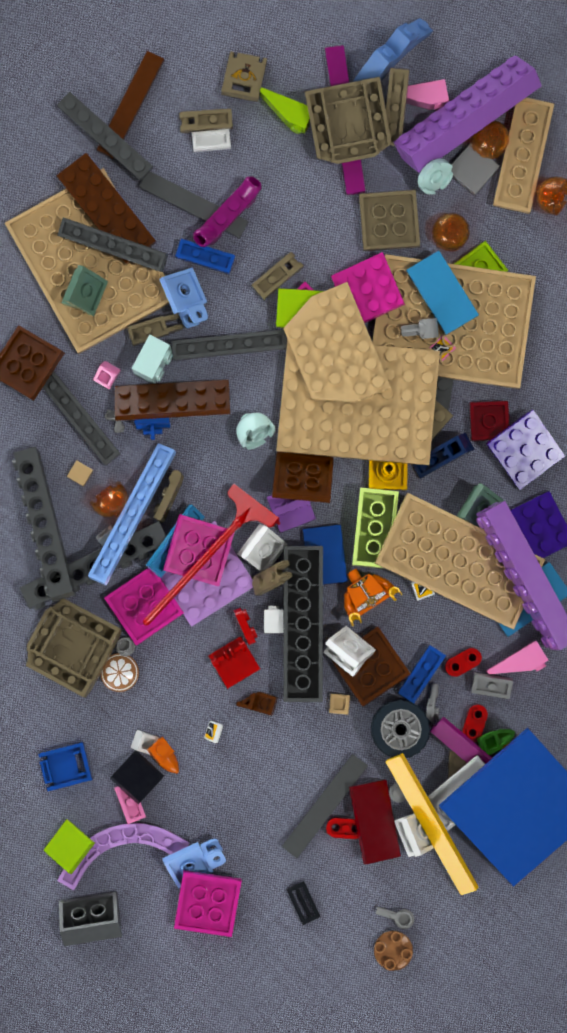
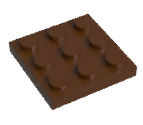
M18 325L0 353V381L34 401L65 353Z
M277 452L272 498L330 503L334 457Z
M376 627L362 637L376 651L364 662L354 677L331 659L362 707L411 675L379 627Z

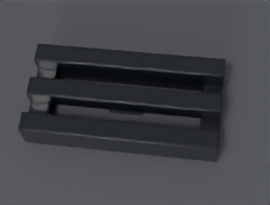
M304 881L286 889L303 925L321 917ZM300 887H303L304 892L315 913L314 916L311 915L307 907V904L299 889ZM296 890L297 895L308 916L307 919H304V916L292 893V891Z

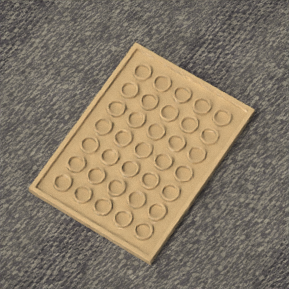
M102 168V169H101V172L105 175V177L108 179V181L112 184V182H111L110 178L108 177V175H107L105 169ZM65 189L5 222V225L74 348L80 354L169 304V301L159 280L165 276L163 272L134 262L126 265L120 257L57 236L63 217L97 229L79 204ZM78 265L88 268L108 281L94 316L88 315L80 309L62 304L66 290Z
M385 254L405 305L376 318L373 345L433 350L429 347L435 344L443 335V345L448 348L455 346L456 349L453 352L444 351L440 354L438 377L520 389L536 276L447 263L479 316L448 335H445L438 324L439 337L422 339L420 335L403 337L401 326L419 324V321L422 319L435 317L406 272L407 269L422 260ZM446 337L453 345H447L444 342V338ZM449 353L450 355L442 361V355Z
M287 340L276 451L429 466L440 351L374 345L391 388L356 403L312 400Z

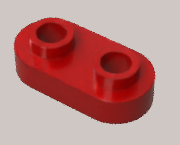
M240 607L233 610L248 644L256 643L255 638L258 636L254 627L250 628L247 623L250 618L246 609L242 610Z
M469 648L450 658L445 664L447 674L457 677L478 666L482 660L481 653L475 648ZM470 654H474L476 657L473 662L469 660ZM454 663L459 666L457 671L452 669Z
M473 705L470 707L462 729V733L473 742H477L476 738L482 736L488 712L484 706ZM476 711L481 712L482 715L480 718L475 717ZM471 729H474L476 731V734L473 737L469 735V731Z
M332 818L327 822L326 830L331 837L359 839L358 832L351 830L352 826L356 825L355 819ZM334 824H338L340 826L338 831H334L332 829V826Z

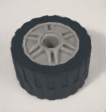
M393 700L385 703L373 716L371 723L373 742L387 756L394 757L403 753L406 758L413 757L421 752L430 737L429 720L425 715L426 713L418 705L406 700ZM398 724L405 726L403 734L399 735L396 733L395 728Z

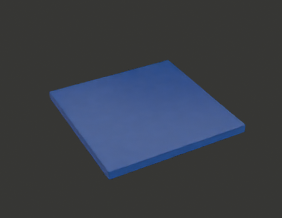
M526 728L440 803L439 807L514 887L567 841V771L530 729Z

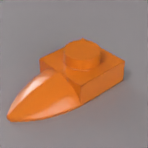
M160 737L146 749L163 769L171 773H179L178 761L173 753L175 751L163 737Z

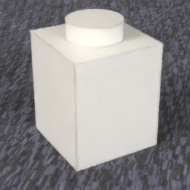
M268 606V610H264V633H284V610H280V606Z

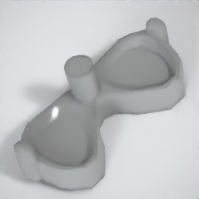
M108 409L105 419L115 421V412ZM121 420L115 421L114 432L123 433L125 429L124 424Z

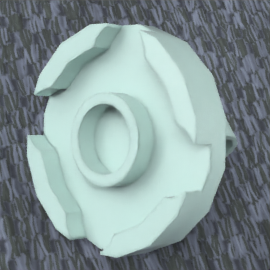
M438 158L432 160L419 173V187L426 194H435V191L439 188L443 190L453 177L452 165L445 159Z

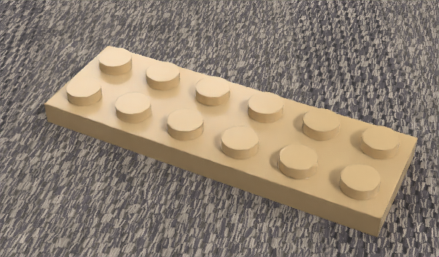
M525 98L515 105L493 206L530 214L553 113V103Z

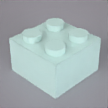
M149 334L132 367L134 374L152 384H156L157 381L160 382L165 373L163 368L166 364L169 365L173 358L171 346Z

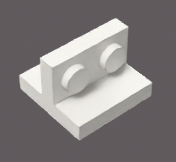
M259 524L237 555L262 572L275 563L283 552L284 546L288 544L268 527Z
M345 626L328 639L325 644L327 648L323 653L354 677L364 662L374 654L376 649L349 627Z
M415 813L394 821L408 857L423 855L434 848Z

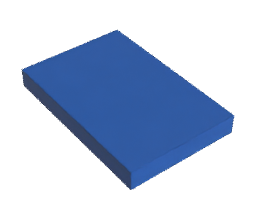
M341 524L303 529L305 546H323V585L348 582Z

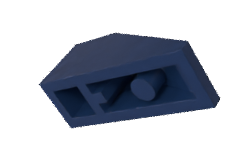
M463 433L431 450L429 466L412 465L421 479L475 449L467 434Z

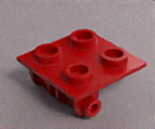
M241 636L208 655L227 689L260 670Z

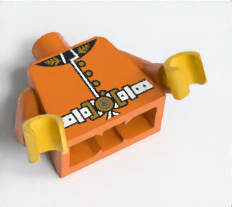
M354 569L347 574L352 585L346 588L344 609L349 617L351 626H354L353 621L356 619L362 623L360 616L389 597L396 601L394 597L396 593H400L401 596L403 594L398 587H395L387 579L377 574H367L362 578L358 570Z

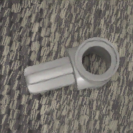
M437 318L422 319L419 321V324L401 326V334L403 337L420 335L422 339L439 337Z

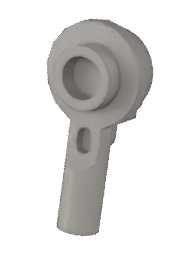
M431 684L430 699H428L426 717L431 723H435V719H439V708L436 707L438 684Z
M377 907V915L395 920V923L401 929L410 928L414 923V915L407 909L394 912Z

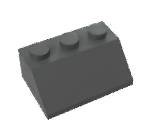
M117 892L59 901V928L64 946L122 937Z

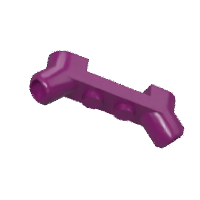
M253 176L246 177L239 188L199 229L194 231L193 239L197 245L206 247L215 244L222 237V233L246 208L248 209L255 202L258 193L262 189L258 179Z

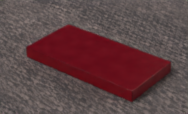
M387 780L349 787L363 864L367 865L401 857Z

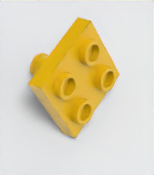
M369 460V488L407 490L408 464Z

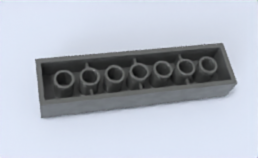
M284 546V561L287 560L290 564L284 569V572H291L292 577L284 583L283 702H323V546Z

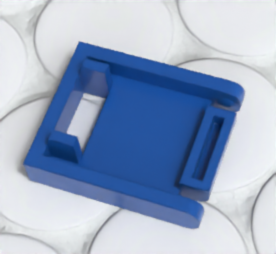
M84 742L38 754L39 758L47 756V760L40 761L45 784L54 783V786L47 787V792L93 780ZM75 754H82L86 772L79 773Z

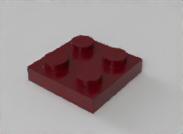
M508 401L469 403L471 441H490L509 427Z

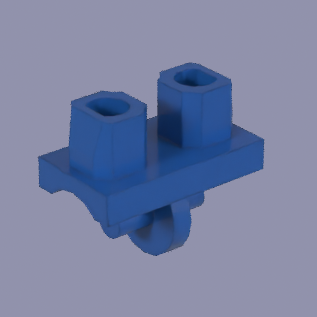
M169 418L135 420L136 430L143 429V435H151V440H155V434H163L162 428H171Z

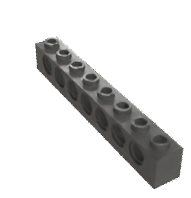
M36 446L15 452V459L12 462L15 471L18 470L19 473L17 482L19 488L23 489L24 495H21L23 505L28 508L29 513H26L28 524H32L33 531H30L33 542L37 544L38 549H35V554L38 561L41 560V576L43 579H46L47 585L44 586L46 596L50 597L53 601L74 596L76 592L40 452ZM28 467H33V471L30 474H25V470ZM32 485H38L36 491L30 492ZM42 502V507L39 510H34L35 504ZM46 520L47 525L44 528H39V523ZM45 539H52L49 546H43ZM55 556L56 562L51 565L48 564V559ZM57 574L61 575L60 581L53 583V577Z
M159 521L133 534L127 547L130 545L135 546V554L129 556L126 554L125 549L115 569L119 567L125 569L133 565L132 561L138 558L140 561L150 557L149 553L158 549L166 538L165 531ZM146 537H151L153 539L152 546L144 547L143 540ZM102 548L68 564L75 592L80 590L81 585L87 583L89 586L97 582L90 579L88 574L91 571V565L96 561ZM77 570L83 572V578L79 581L74 579V573ZM55 575L52 579L53 583H57L61 579V575ZM41 577L20 587L29 609L34 608L37 611L45 607L46 602L52 600L50 597H41L39 595L40 588L47 585L45 578Z

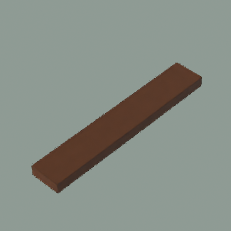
M149 51L146 52L109 124V127L123 140L164 63V58ZM98 146V152L115 159L103 147Z

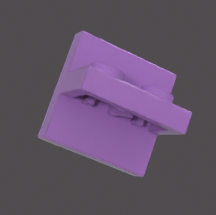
M272 495L267 497L272 513L279 517L280 525L277 524L280 533L316 520L310 501L272 498Z

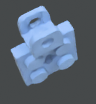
M193 267L159 279L173 313H179L182 323L187 329L197 326L200 322L208 319V314L204 307L207 300ZM180 287L182 289H185L186 293L183 294L180 290Z
M211 839L200 845L196 842L162 858L178 889L181 888L183 870L211 874L214 872V868L226 862L218 839ZM211 846H216L215 849H210ZM216 856L220 857L218 860H213Z

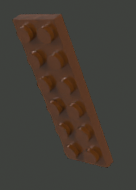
M87 153L56 175L97 229L147 247H151L156 243L153 236ZM122 259L123 262H124L126 265H128V264L131 262V261Z
M229 379L115 386V421L230 414Z

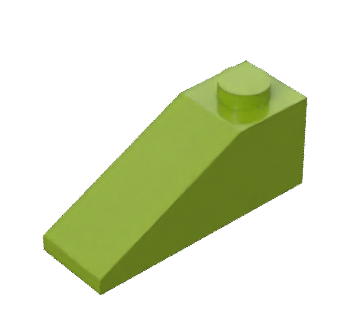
M261 87L260 97L290 130L298 134L301 132L306 133L310 124L307 105Z

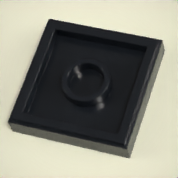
M135 750L110 779L139 805L161 781L164 775Z

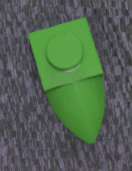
M499 729L490 731L476 739L480 748L488 755H491L506 747L513 739L515 731Z

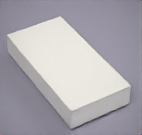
M229 129L192 132L194 152L231 149Z

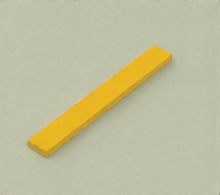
M402 753L387 759L385 762L460 895L476 891L479 887L404 754Z

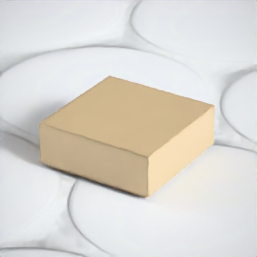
M76 460L67 477L84 487L94 470Z
M331 694L329 713L348 715L350 695Z

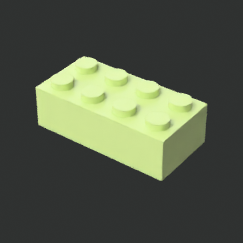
M360 488L352 566L385 569L375 564V561L396 518L399 491Z

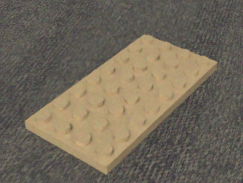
M407 493L375 564L510 629L515 628L523 610L522 604L524 602L521 596L518 597L513 589L515 585L512 580L506 577L504 573L505 567L502 562L500 563L495 556L496 550L493 545L490 546L487 542L485 530ZM535 555L542 568L545 559Z

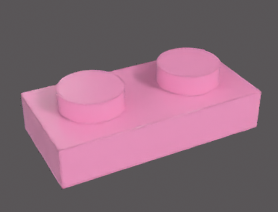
M119 786L114 787L127 824L146 817L141 802L138 805Z

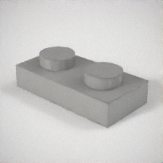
M475 672L471 693L510 699L513 679Z

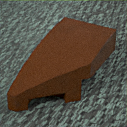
M257 692L237 702L236 706L273 716L278 697Z

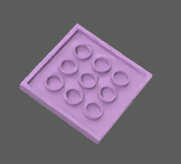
M230 547L219 587L191 579L174 599L192 627L252 589L253 579L233 548ZM166 571L161 580L170 591L183 576Z

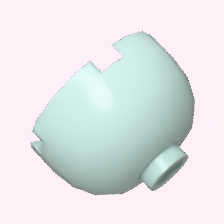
M247 413L243 415L236 428L240 444L244 449L246 447L248 450L266 443L263 439L268 435L271 438L275 432V426L272 421L262 413Z

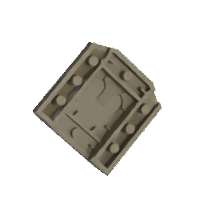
M380 77L305 91L318 159L340 164L375 157L392 144Z
M61 599L57 604L45 610L27 644L28 662H26V666L86 698L93 689L115 648L122 629L66 599Z

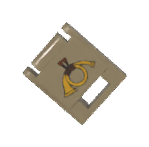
M230 51L221 95L258 102L267 58H263L262 63H260V57L237 53V58H234V52ZM233 84L251 87L250 93L233 90Z

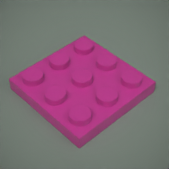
M383 252L331 276L335 287L348 282L364 323L405 305Z
M179 514L163 570L184 576L227 528ZM234 533L192 579L219 587Z
M149 568L104 597L136 646L184 614L173 598L149 625L143 624L144 618L169 592L161 578Z
M183 870L174 929L232 937L242 880L240 878Z

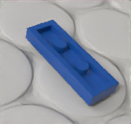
M184 239L180 240L175 255L178 259L229 275L235 260V255L207 246L200 247L196 243Z
M429 645L412 670L411 675L398 691V694L415 703L446 655Z

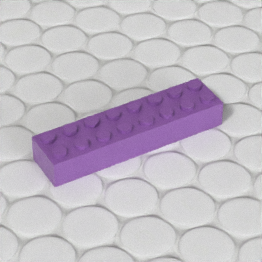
M516 55L507 59L501 66L493 69L491 73L478 80L467 90L462 91L456 98L447 102L439 110L430 114L425 120L416 124L411 130L395 140L394 144L401 159L420 173L426 164L448 154L539 89L542 85L535 68Z
M506 501L496 502L476 513L478 517L476 521L481 529L484 528L487 534L485 537L489 545H493L496 550L495 556L497 560L503 563L506 577L512 580L515 585L513 589L518 597L521 596L524 602L522 604L527 614L530 613L533 618L532 624L537 631H540L543 645L552 650H562L567 647V614Z

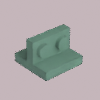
M78 265L66 290L62 304L80 309L88 315L94 316L108 281L88 268Z
M479 483L472 489L457 517L479 527L476 521L478 518L476 513L496 502L504 500L485 485Z

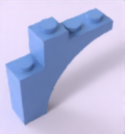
M419 18L410 24L404 23L397 27L386 44L374 51L353 82L380 77V81H382L390 72L391 67H394L416 45L430 36L433 30L429 27L428 23Z

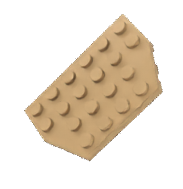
M348 282L312 296L283 328L312 400L356 403L391 388Z

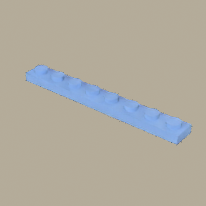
M159 443L157 444L88 574L90 579L107 585L176 454L174 449Z

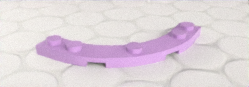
M143 823L116 825L92 836L90 839L95 844L75 871L69 874L63 869L57 881L75 890L84 872L93 860L106 850L128 843L146 844L171 855L188 847L190 842L155 825Z

